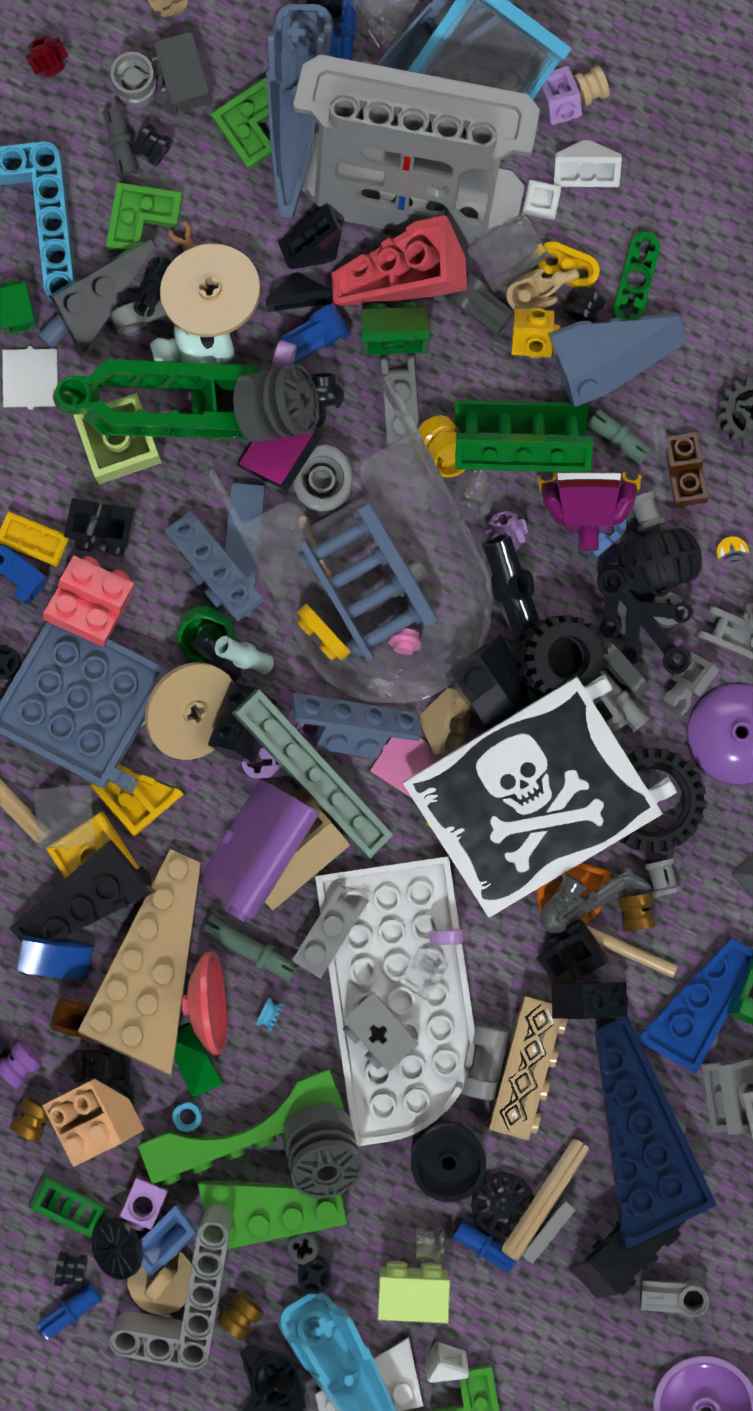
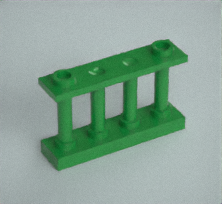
M455 400L454 423L459 432H464L456 433L455 469L591 472L593 437L586 436L589 404L584 403L575 407L573 403ZM479 433H499V434H479Z

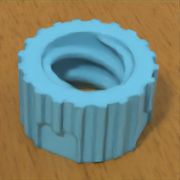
M192 1101L181 1102L172 1113L173 1123H175L176 1128L187 1133L197 1129L203 1120L202 1109ZM191 1109L195 1113L196 1117L193 1123L184 1124L181 1121L180 1113L182 1110Z

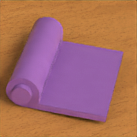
M260 779L201 873L199 884L229 904L230 907L227 912L243 922H245L247 917L254 920L319 813Z

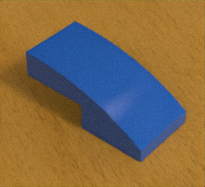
M25 935L22 939L17 971L55 978L87 979L94 946L67 939L53 942Z

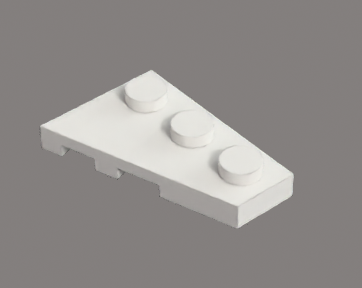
M408 1336L388 1350L373 1357L396 1411L423 1407ZM318 1390L315 1395L319 1411H336L322 1390Z

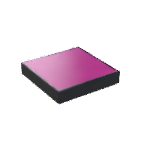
M314 429V431L307 435H296L291 438L281 437L278 440L264 443L251 442L237 463V466L245 472L287 492L323 435Z

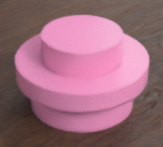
M409 628L400 630L388 639V644L394 647L393 650L403 655H412L413 651L420 650L422 642L419 640V632Z

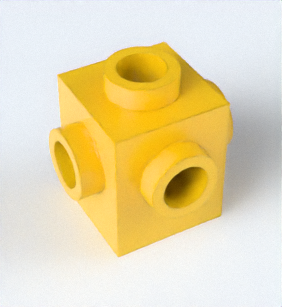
M514 308L511 355L528 356L530 358H551L552 346L548 333L560 329V325L554 324V311L541 308Z

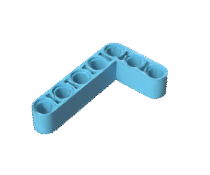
M50 142L0 146V185L33 183L43 285L47 297L53 304L49 295L53 293L54 288L58 284H69L76 280L64 164L57 147ZM45 156L55 157L54 162L47 167L39 165V162ZM17 159L22 161L18 169H6L11 160ZM48 188L58 189L57 195L51 199L43 198L44 191ZM51 220L62 221V225L56 231H48L46 226ZM55 252L65 253V258L60 263H51L49 259Z

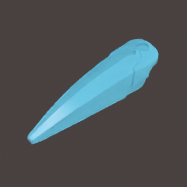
M321 1292L319 1294L307 1293L281 1310L278 1316V1327L302 1367L309 1371L336 1411H396L369 1347L364 1345L354 1322L345 1309L339 1308L328 1295Z

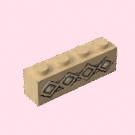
M524 995L522 997L498 1085L496 1099L494 1100L487 1126L489 1130L528 1141L530 1134H536L538 1131L541 1114L536 1113L539 1100L545 1101L547 1098L550 1081L545 1080L548 1067H555L559 1048L554 1047L557 1034H564L568 1020L552 1018V1003Z

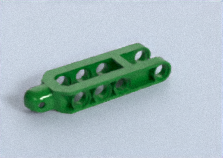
M105 359L90 376H69L61 380L53 390V401L61 412L83 415L84 419L101 435L249 440L241 431L234 412H217L215 391L234 392L235 384L240 376L245 373L260 371L261 368L251 365ZM103 387L191 390L193 414H179L178 410H172L170 413H146V409H139L137 412L113 411V408H109L103 401H100L99 392Z

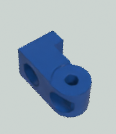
M0 545V577L7 578L19 588L14 595L29 606L49 579L9 548Z

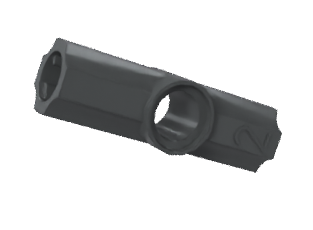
M466 272L467 290L443 296H445L446 302L451 307L454 304L462 310L460 314L466 317L469 315L491 334L497 336L509 323L514 312L490 294L488 288L481 280L473 274Z

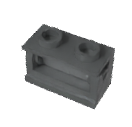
M192 31L153 42L156 54L150 55L155 74H162L165 85L159 86L165 106L171 104L173 112L176 114V106H179L180 111H185L211 104L209 88Z

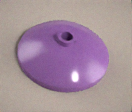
M732 684L711 691L699 701L689 719L687 738L694 760L704 772L721 782L729 784L753 782V687L749 685ZM739 726L746 729L747 735L744 739L736 736L735 731Z
M709 1356L689 1358L673 1366L661 1379L654 1397V1411H753V1386L741 1370L725 1360Z

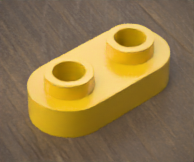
M553 241L544 243L536 253V268L545 269L542 275L548 278L552 277L556 272H568L583 268L588 272L586 278H577L564 284L575 289L577 286L589 289L598 279L599 265L590 255ZM548 256H554L558 263L550 266L546 263L545 259Z
M307 603L297 611V614L300 616L296 621L297 624L309 636L315 632L323 641L319 648L331 661L336 657L342 661L351 653Z

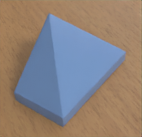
M179 1205L174 1206L140 1240L143 1251L141 1265L150 1277L155 1276L198 1232Z

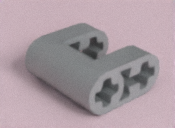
M477 1025L475 1027L472 1042L476 1044L470 1075L465 1076L462 1090L463 1095L484 1100L496 1099L509 1031L484 1025Z

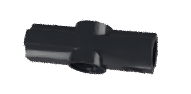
M501 534L482 543L493 575L490 580V592L496 602L503 603L513 635L516 638L525 637L523 633L526 629L533 628V623L539 620L532 600L535 583L532 574L528 570L521 568L511 536L509 534Z

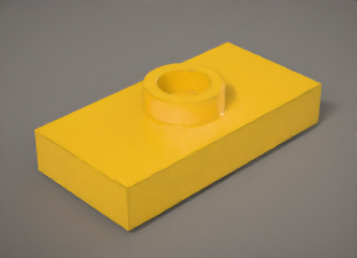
M9 511L0 529V545L57 568L70 539L64 537V533Z

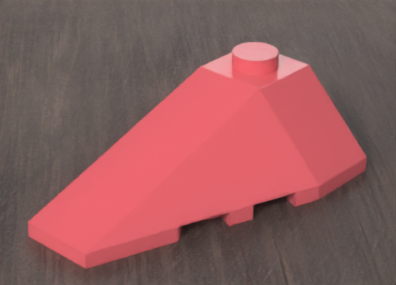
M445 215L413 222L406 227V231L393 239L387 238L381 242L382 246L367 255L361 254L331 273L332 299L336 307L434 297L467 290L466 257L449 219Z

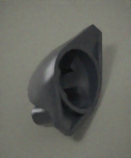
M246 1345L240 1355L254 1396L262 1404L284 1411H304L310 1405V1397L305 1394L307 1392L305 1381L294 1361L282 1353Z

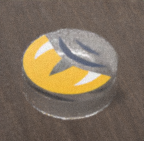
M729 536L722 539L715 549L717 563L726 570L741 568L748 561L750 554L747 543L737 536Z

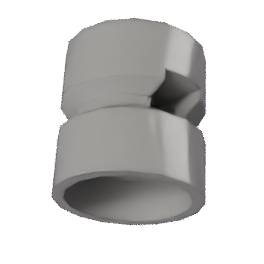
M127 52L115 59L111 66L110 75L118 99L124 105L131 108L147 106L157 94V82L151 62L139 52Z

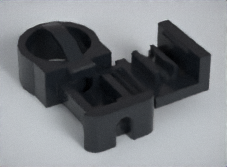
M109 1047L105 1052L110 1053V1056L104 1055V1052L76 1051L74 1082H86V1078H97L101 1083L102 1080H107L108 1082H103V1084L111 1089L114 1088L118 1093H120L121 1089L125 1090L134 1107V1084H129L131 1057ZM83 1059H86L85 1076H82Z

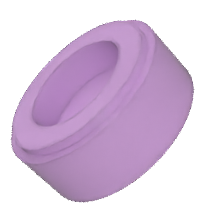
M462 929L429 931L431 945H458L464 942V931Z

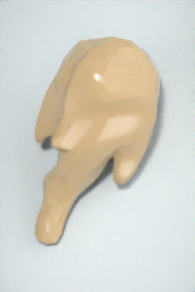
M535 269L510 282L506 295L507 301L513 309H545L557 302V297L548 296L556 292L562 284L579 278V272L577 270L556 272L550 278L542 276L545 269Z

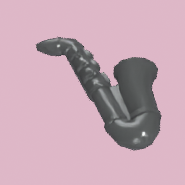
M626 872L620 874L617 878L609 879L608 883L600 885L597 891L594 889L587 894V897L582 898V892L586 891L588 887L563 873V881L559 890L544 905L540 914L541 924L550 933H561L591 910H596L627 886L649 890L651 885L640 876Z

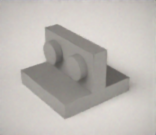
M753 1057L736 1061L702 1064L712 1133L728 1132V1135H735L750 1131L742 1092L753 1090Z

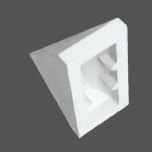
M582 140L555 153L554 185L562 187H619L622 155L591 140Z

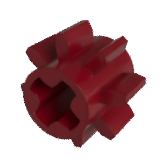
M42 35L28 45L30 53L25 57L35 75L42 71L45 77H52L65 68L66 64L63 59L67 58L68 54L59 37L51 40L49 35Z

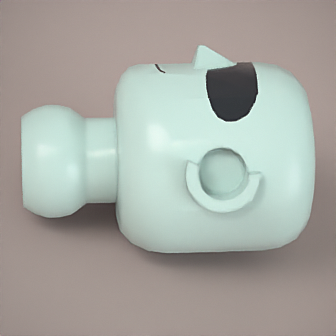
M174 326L175 338L168 340L157 338L150 343L155 361L226 364L234 357L230 333L217 337H200Z

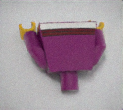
M552 472L553 478L548 481L542 480L541 474L537 476L544 506L555 523L564 525L566 533H579L578 549L581 551L599 550V533H612L614 525L621 524L635 504L642 475L638 474V479L634 481L628 480L626 478L627 472Z

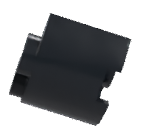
M72 498L64 537L75 541L73 547L76 549L92 552L94 546L106 548L105 553L124 557L125 551L129 548L136 509Z
M582 919L565 930L568 934L565 936L556 933L543 943L546 950L536 957L555 984L573 983L586 973H591L602 967L610 960L606 951Z

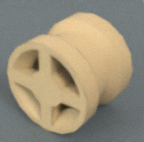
M599 66L591 68L587 74L578 73L573 75L580 91L581 104L584 107L590 105L596 98L605 99L610 96L606 77Z

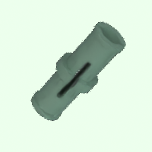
M600 408L587 424L588 427H591L611 442L610 447L613 449L617 447L637 462L638 465L643 462L653 449L630 433V428L627 425L621 426Z

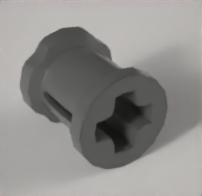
M313 1232L291 1236L287 1251L292 1261L303 1265L313 1261L318 1253V1238ZM302 1238L309 1240L308 1246L313 1248L312 1251L306 1250L304 1255L299 1254L298 1247L293 1245L294 1243H301Z

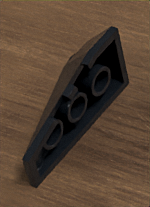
M501 635L493 638L445 673L485 732L531 704L527 687L523 683L525 681L524 677L519 676L517 669L521 668L520 663L516 662L515 655Z

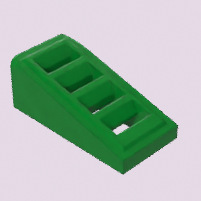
M43 1174L28 1202L30 1209L90 1238L106 1209L105 1205L46 1174ZM50 1187L55 1191L46 1206L42 1204V1201ZM61 1195L68 1196L60 1212L55 1211L54 1208ZM77 1200L80 1204L72 1219L66 1216L73 1202ZM89 1206L93 1209L85 1224L82 1225L78 1222L86 1207Z

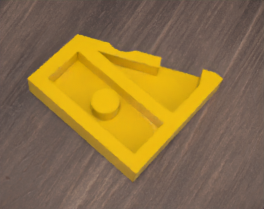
M119 765L117 769L135 777V780L138 781L132 794L109 782L105 790L90 784L91 789L133 837L184 795L179 789H173L158 783L155 779L139 775L122 765Z

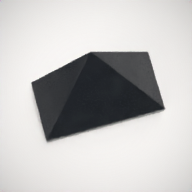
M326 204L278 242L288 268L298 269L326 264L336 260L342 231L332 207Z
M299 272L292 273L265 298L267 312L333 304L331 289Z

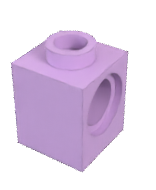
M139 1174L134 1181L120 1217L127 1219L126 1222L135 1230L143 1232L145 1228L151 1230L157 1221L170 1187L162 1186L159 1182L152 1184L149 1178ZM141 1196L148 1197L152 1201L153 1210L149 1213L139 1212L135 1206L136 1198Z

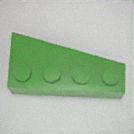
M201 1179L198 1183L203 1212L208 1206L219 1204L228 1208L233 1216L228 1249L347 1225V1215L342 1194L329 1198H312L301 1194L293 1184ZM209 1225L214 1229H221L219 1226Z

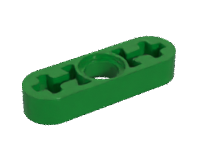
M650 232L637 234L632 239L613 307V317L620 318L622 321L638 320L644 312L660 252V242ZM643 241H648L649 248L654 249V251H648L644 261L645 265L640 263L631 264V260L635 262L639 260L641 250L636 245H641ZM631 272H640L645 277V285L641 288H633L628 284L627 276ZM623 291L633 296L642 295V300L635 297L632 310L636 311L637 315L632 314L629 319L624 318V312L619 310V307L625 308L629 295L622 294Z

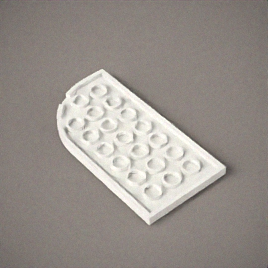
M449 856L315 876L320 913H322L340 882L346 885V888L339 898L353 907L357 908L359 901L363 897L369 900L328 966L348 1106L357 1146L403 1139L427 1128L448 1111L462 1092L465 1076L469 1075L473 1064L475 1044L472 1042L475 1029L462 944L431 945L429 935L430 930L460 929ZM373 991L419 1043L415 1049L389 1072L383 1066L377 1070L365 1056L369 1051L361 1041L355 1044L342 1029L347 1025L342 1020L343 1017ZM372 1025L370 1027L372 1035L369 1038L372 1041L379 1039L383 1042L386 1039L384 1036L385 1026L377 1028L375 1025Z

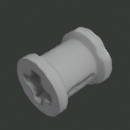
M655 491L636 496L635 504L632 508L638 522L636 528L638 533L666 523L665 518L660 517L654 498L657 496Z
M674 858L644 865L645 870L650 872L653 884L652 898L682 891L681 886L676 883L673 871Z

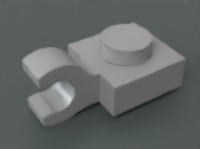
M690 652L692 658L691 665L683 673L672 676L671 679L677 684L664 698V701L673 706L672 709L681 715H684L690 708L692 694L700 697L720 671L713 663L693 652Z

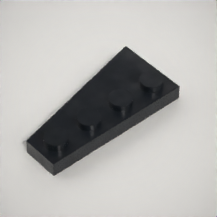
M110 840L10 927V930L21 943L25 935L56 942L155 891L113 841Z

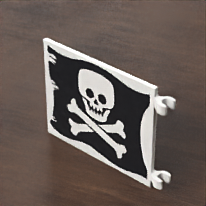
M605 674L599 676L587 686H583L576 676L403 782V785L488 917L500 912L661 816L663 813L657 803L677 793L669 777L660 780L650 789L645 786L593 702L595 698L613 689Z

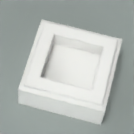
M529 180L522 214L555 220L562 186Z

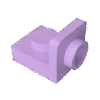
M565 66L553 70L540 89L547 104L549 120L552 125L569 121L582 115L580 91L569 67Z

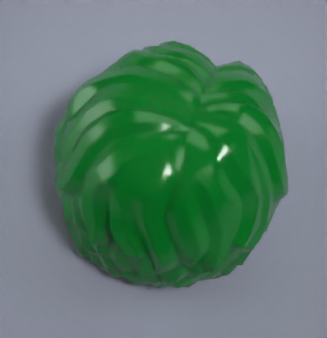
M200 605L199 607H193L192 610L189 609L185 616L180 618V623L176 629L180 652L193 662H205V658L192 645L193 640L200 633H205L215 643L222 636H227L236 641L231 619L215 606Z

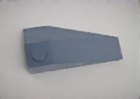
M679 313L641 316L638 320L629 321L613 318L609 319V322L594 324L591 321H579L548 333L561 385L575 407L607 395L687 343Z

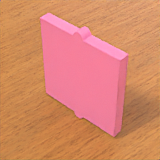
M391 737L388 744L384 745L382 753L370 771L411 797L403 782L444 756L434 754L430 744L421 738L419 741Z

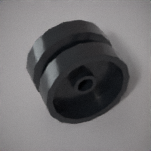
M440 1122L427 1127L417 1136L411 1149L410 1165L416 1185L426 1196L439 1202L455 1203L470 1197L480 1187L486 1174V1156L479 1139L469 1128L456 1122ZM445 1157H452L455 1160L452 1162L451 1169H445L444 1164H442V1160Z

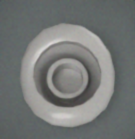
M327 444L317 445L293 482V489L298 499L310 509L320 512L334 510L343 504L350 494L353 482L351 465L347 457L338 448Z

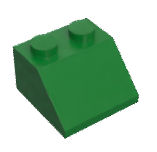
M403 303L400 305V308H387L385 304H370L367 306V309H361L362 355L428 353L430 336L427 307H420L419 303Z

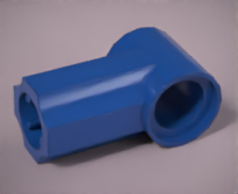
M329 304L316 311L309 318L308 322L282 336L280 340L297 345L294 359L296 364L323 347L330 348L334 346L333 342L341 337L343 340L351 334V331L335 304Z

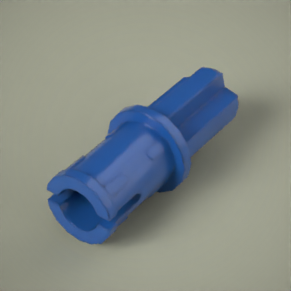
M462 1219L451 1238L456 1239L477 1253L476 1257L478 1259L483 1257L504 1272L509 1273L516 1265L517 1260H513L502 1251L503 1246L493 1240V1235H485Z
M90 1282L69 1300L63 1299L61 1306L40 1320L37 1324L38 1330L43 1337L51 1339L72 1322L78 1323L81 1315L103 1301L102 1296Z

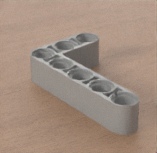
M214 1204L208 1206L202 1214L197 1232L183 1321L134 1311L123 1312L117 1317L109 1340L110 1347L114 1353L126 1358L186 1369H199L207 1363L214 1335L233 1223V1216L228 1208ZM209 1225L219 1226L221 1229H214ZM205 1256H212V1257H214L215 1259H209V1258H206ZM201 1286H207V1287H209L210 1289H205V1288H202Z

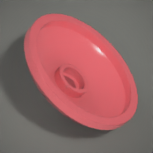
M208 951L200 957L190 976L187 995L182 996V1011L184 1016H189L193 1031L203 1046L213 1055H221L226 1048L228 1033L225 981L217 953L215 951Z

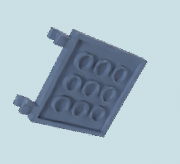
M46 622L0 701V735L103 790L111 782L132 794L138 781L135 780V777L117 768L145 721L146 705L151 692L157 683L170 671L109 639L104 647Z

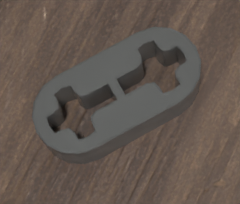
M607 641L601 646L608 648V654L603 655V661H609L607 670L624 690L630 692V696L633 699L638 700L650 689L648 683L614 644Z

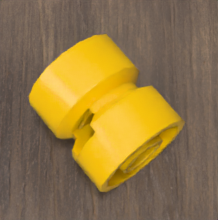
M443 415L433 416L424 421L416 432L415 441L422 454L427 457L434 471L441 477L449 478L455 477L465 470L455 469L456 433H460L459 429L449 417Z

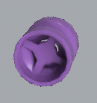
M18 1041L12 1047L11 1056L0 1059V1075L15 1089H19L25 1083V1077L28 1075V1072L35 1073L42 1066L41 1061L35 1054L29 1055L32 1051L21 1041Z

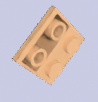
M96 1079L42 1105L73 1167L122 1144L145 1130L130 1100Z

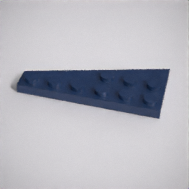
M628 1015L594 1031L623 1250L717 1206Z

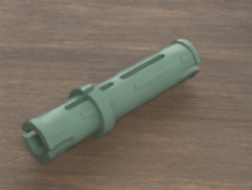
M214 915L209 917L208 924H205L201 932L203 935L209 936L256 963V968L262 971L264 968L287 983L291 982L293 975L299 968L298 964L275 952V947L270 944L266 947L219 920Z

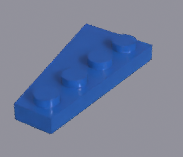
M729 938L638 1035L640 1043L696 1074L729 1015L727 1012L731 1002L736 1001L753 957V950Z

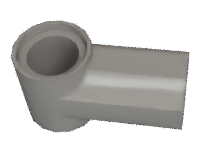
M642 1279L640 1310L683 1313L690 1317H699L709 1307L707 1291L698 1281L688 1280L680 1282ZM698 1291L702 1294V1299L699 1304L689 1306L683 1301L686 1293Z

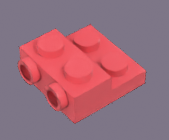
M73 556L59 580L55 594L43 612L42 620L104 647L131 599L134 582L130 581V577L121 570L109 572L101 568L99 562L90 556H83L82 559Z

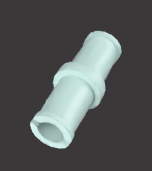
M222 636L215 644L216 655L233 661V664L238 668H250L263 675L269 673L273 668V657L256 650V647L251 643H240L227 636Z

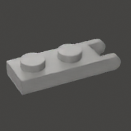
M407 355L406 363L408 369L388 370V357H381L387 446L416 444L415 436L419 428L414 355Z
M710 606L707 613L719 618L713 634L700 630L697 637L753 661V627L749 625V622L740 617Z
M341 882L292 959L293 962L320 979L369 902L368 899L363 897L359 901L357 908L339 898L346 888V885Z

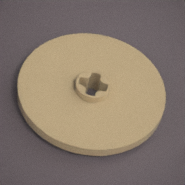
M205 244L188 249L172 261L163 275L160 297L166 315L176 327L200 337H217L238 329L248 321L258 305L261 287L257 270L246 255L230 246ZM210 285L215 287L213 295L206 294Z
M205 662L187 663L167 673L154 687L146 705L145 726L152 743L164 754L180 760L200 758L214 751L215 749L210 747L208 742L231 682L234 683L230 676L215 665ZM192 706H196V708L194 709V715L190 717V708Z

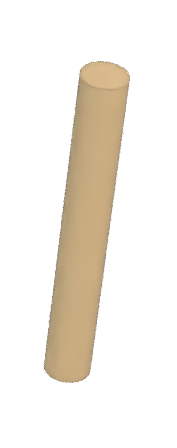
M587 925L602 947L673 978L678 965Z

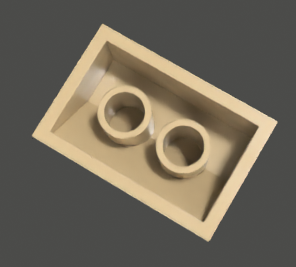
M302 788L293 794L292 797L312 808L319 815L265 901L272 911L350 846L347 840Z

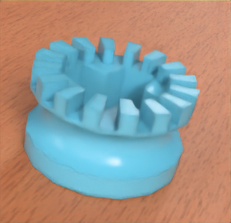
M268 998L256 1025L259 1027L260 1025H266L267 1030L271 1032L284 1004L276 1005L272 1002L273 999Z

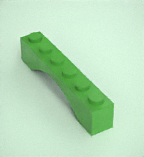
M327 1068L299 1079L291 1094L275 1112L247 1130L216 1137L193 1136L170 1130L140 1142L138 1148L151 1183L155 1184L161 1181L162 1186H166L181 1180L180 1173L193 1169L194 1174L213 1167L212 1161L224 1156L226 1161L244 1155L245 1151L243 1148L256 1143L259 1149L276 1142L275 1136L282 1133L287 1120L302 1108L316 1104H331L344 1109L345 1105L331 1069Z

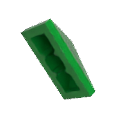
M190 1024L179 1029L174 1059L191 1098L223 1085L209 1051L195 1035L192 1025Z

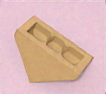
M447 688L421 713L419 720L434 754L444 757L465 744L471 715L470 709L456 689Z

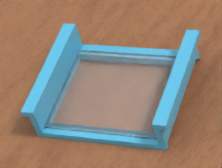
M455 0L407 71L528 94L533 100L559 61L564 60L572 48L508 0Z

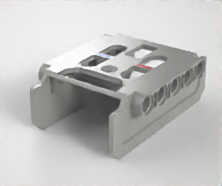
M319 55L303 64L293 110L297 113L311 115L319 125V134L316 133L312 155L302 191H306L318 207H324L326 204H329L337 220L398 232H405L406 227L413 222L445 215L448 217L460 244L474 243L478 238L496 229L509 231L516 229L524 185L513 171L500 169L499 165L500 160L511 154L527 157L532 154L540 109L528 94L326 55Z

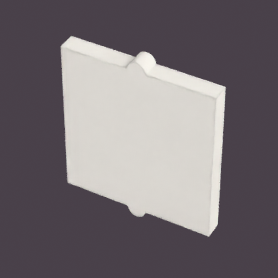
M28 346L27 349L2 350L3 407H27L29 410H33L34 407H56L53 401V390L58 384V350L33 349L32 346Z

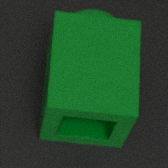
M9 281L1 284L0 325L5 335L38 328L31 292L26 283Z

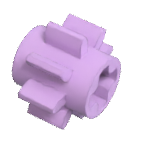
M510 511L499 512L487 523L489 530L485 531L487 539L501 534H509L515 550H518L522 543L526 542L524 535L528 533L525 519L518 520L516 513Z

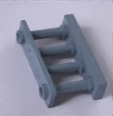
M372 503L358 510L361 517L356 519V524L315 548H312L308 540L299 544L303 551L298 553L308 571L312 568L314 569L352 634L353 639L349 642L359 658L364 656L367 662L375 657L371 647L414 622L417 624L423 622L427 628L439 620ZM364 534L366 537L372 534L378 544L377 547L373 548L375 552L336 575L328 576L320 562L321 559ZM381 563L383 566L389 563L395 573L391 577L392 581L347 607L337 589ZM406 592L412 605L408 606V611L363 636L354 618L395 594L399 593L402 595Z

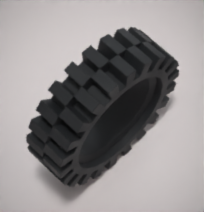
M650 747L627 754L637 772L645 769H657L672 776L682 791L683 806L678 819L665 830L648 832L637 829L620 839L619 842L624 843L631 849L648 853L668 851L688 841L687 839L691 835L695 834L699 823H702L704 818L703 811L707 801H704L706 790L705 786L701 784L700 780L702 778L699 772H695L693 769L694 765L690 761H685L682 755L672 753L669 749Z

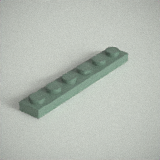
M255 689L232 712L366 858L371 859L393 836L388 828L260 689Z

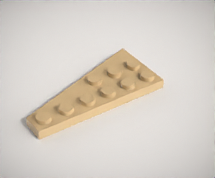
M170 849L151 886L155 892L146 896L78 1030L80 1034L171 1077L201 871L200 862Z

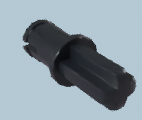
M205 633L198 634V637L193 640L192 645L205 658V663L215 665L227 673L233 682L237 681L242 674L239 671H242V669L236 667L233 661L217 656L215 653L216 643Z

